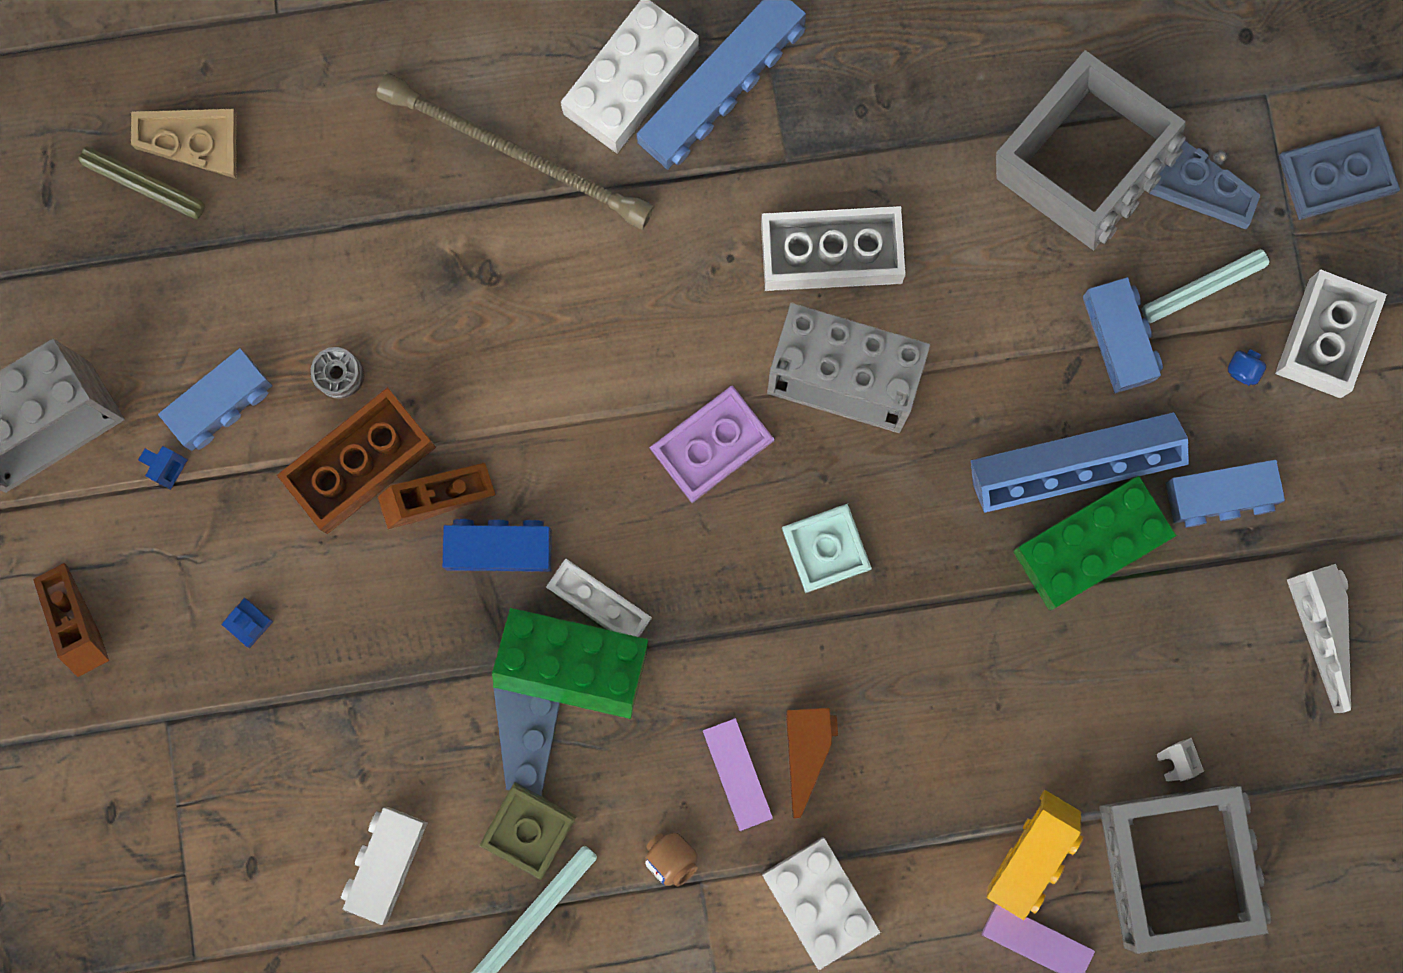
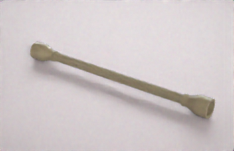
M387 73L382 78L378 86L377 98L391 105L406 106L412 110L422 111L430 115V117H434V119H438V121H442V123L454 129L457 128L458 131L461 130L462 133L464 132L466 135L468 134L480 140V142H484V144L488 143V146H492V148H496L500 152L503 151L504 154L507 153L508 156L511 155L512 158L515 157L516 160L518 159L534 167V169H538V171L542 170V173L546 172V175H550L554 179L557 178L558 181L561 180L562 183L565 182L566 185L569 184L570 187L573 186V188H577V190L597 200L600 199V202L604 201V204L608 203L609 208L617 211L627 223L641 230L645 228L653 213V204L637 197H627L619 193L612 194L611 191L608 192L607 189L604 190L603 187L600 188L599 185L596 186L595 183L593 184L591 181L589 182V180L573 174V172L569 173V170L565 171V168L553 162L550 163L549 160L546 161L545 158L542 159L541 156L538 157L537 154L535 155L533 152L531 153L529 150L527 151V149L515 145V143L511 144V141H507V139L495 133L492 134L491 131L488 132L487 129L481 128L479 125L477 126L473 122H469V120H465V118H461V116H457V114L423 99L421 94L413 91L404 80L390 73Z

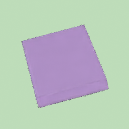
M731 385L653 444L650 450L689 501L693 503L774 442V438L734 386Z

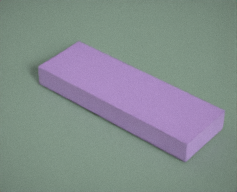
M736 718L703 730L739 831L773 819Z
M996 903L981 935L1057 973H1085L1095 953L1094 950L1028 917L1025 920L1020 919Z

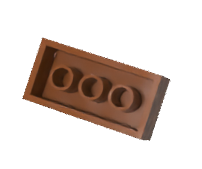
M387 387L277 474V477L316 526L328 534L433 451L436 446Z

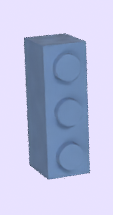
M1127 277L1088 289L1083 295V300L1114 393L1156 381L1161 376L1160 371L1163 369L1159 353L1156 350H1152L1149 338L1152 336L1148 320L1141 317L1138 308L1141 301L1136 286H1131Z
M239 348L158 413V415L184 447L191 451L195 448L199 450L207 446L214 439L212 434L222 426L226 428L234 424L241 417L240 412L248 405L254 406L265 399L268 395L267 390L273 385L251 358Z
M1276 460L1172 478L1166 482L1174 523L1185 522L1186 528L1207 524L1206 518L1219 516L1220 521L1237 519L1241 517V511L1252 509L1254 515L1271 513L1276 511L1274 505L1285 501Z

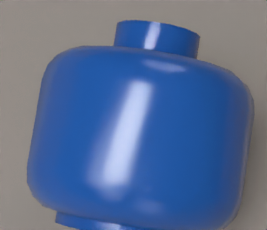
M1249 349L1247 353L1239 350L1234 354L1228 366V372L1234 379L1250 386L1258 384L1267 367L1265 362L1260 360L1262 356L1260 353Z

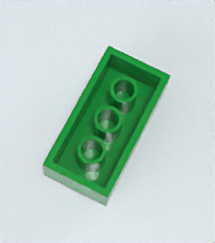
M1137 476L1019 546L1013 553L1046 607L1051 611L1176 537V534L1140 476Z
M510 608L492 671L493 688L631 719L647 656L648 639Z

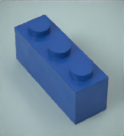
M455 519L453 520V525H444L442 567L447 571L551 572L552 530L549 526H544V521L524 520L523 526H509L508 520H488V526H474V520Z

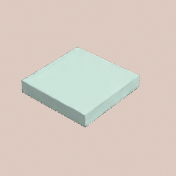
M848 504L782 527L805 593L872 569Z

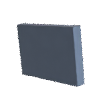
M1380 126L1282 152L1279 155L1299 220L1393 195L1400 191Z

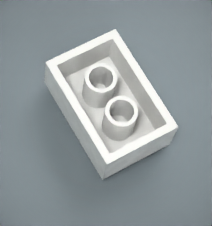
M1319 270L1308 281L1275 374L1338 398H1342L1352 392L1387 294Z
M823 837L762 873L763 878L818 971L880 933Z

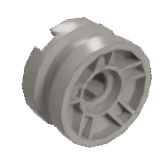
M331 347L319 352L313 359L310 368L314 385L327 396L336 399L347 398L355 394L361 387L364 379L363 367L360 361L349 351L340 347ZM336 366L343 370L342 376L338 379L330 376L336 371Z

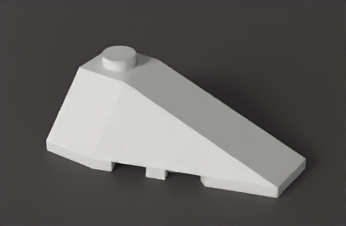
M1336 564L1287 579L1333 711L1334 713H1343L1351 710L1348 596L1346 593L1348 582L1343 571L1338 570Z

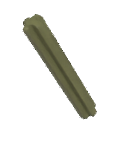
M85 147L79 155L78 161L83 166L187 216L198 219L204 211L205 204L201 200L90 147Z

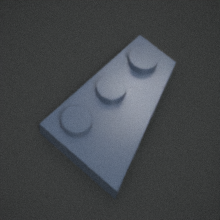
M1184 141L1181 145L1182 154L1176 159V163L1172 167L1166 165L1159 173L1161 179L1149 194L1247 229L1253 218L1260 194L1228 169L1223 170L1208 159L1209 155L1200 148L1195 149L1188 142Z
M494 688L506 790H510L513 783L516 782L542 796L560 703Z

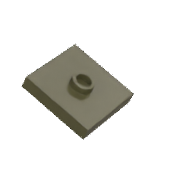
M514 782L479 846L542 880L576 816Z

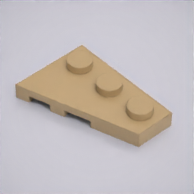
M234 109L131 112V145L135 149L236 179V112Z

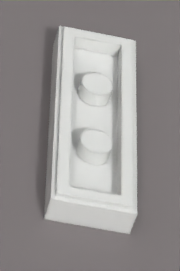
M566 558L546 586L554 594L610 631L640 637L652 619L651 616Z

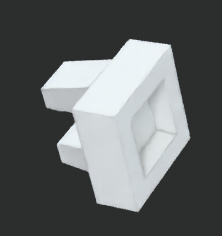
M1192 738L1177 742L1156 754L1159 761L1170 759L1174 763V770L1164 774L1166 781H1184L1204 772Z

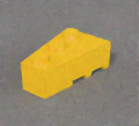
M1045 789L1039 798L1041 805L1031 820L1027 818L1022 827L1025 830L1014 847L1009 849L991 880L987 891V898L1022 920H1025L1030 911L1036 913L1039 910L1046 896L1042 893L1049 882L1052 884L1057 882L1065 867L1061 864L1067 853L1073 855L1083 840V836L1080 835L1081 811Z

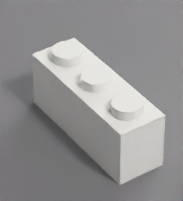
M383 807L381 813L376 811L368 830L373 833L368 846L363 845L355 861V865L359 866L354 880L349 879L343 890L341 899L346 900L343 910L380 925L388 923L428 822L390 807Z

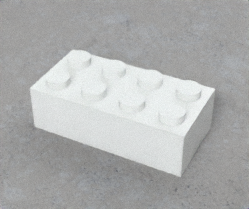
M640 0L562 99L563 115L615 153H618L699 50V36L652 1Z
M901 206L762 214L761 231L765 291L903 283L905 259Z

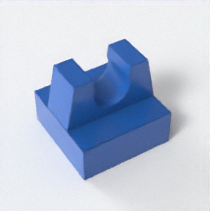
M164 446L161 447L158 454L145 448L138 459L140 462L150 466L145 475L146 477L170 490L188 459Z
M244 598L221 625L246 647L251 648L273 621L251 601Z

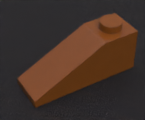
M480 463L394 484L377 497L387 528L392 529L494 497L496 494L486 464Z
M63 563L34 578L33 581L58 658L77 677L108 662L109 658L101 634L68 566Z
M830 708L786 711L793 818L802 817L832 745V737L838 736L837 715H830Z

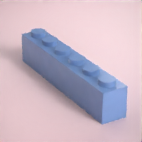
M763 0L637 132L638 144L667 170L674 163L680 165L691 152L689 147L697 138L702 141L712 131L714 120L720 114L723 117L726 116L736 105L737 101L735 98L743 90L748 92L755 86L760 78L758 74L767 65L771 68L776 64L783 54L781 49L789 41L793 44L802 36L806 29L804 27L806 13L791 0Z
M1173 412L971 460L973 487L984 513L1189 465L1188 437Z

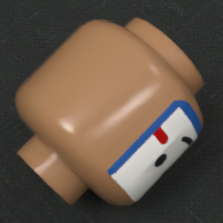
M660 833L652 838L646 846L649 852L645 858V865L665 886L675 884L679 887L683 885L698 869L696 865L698 859L696 851L678 833H670L665 836Z

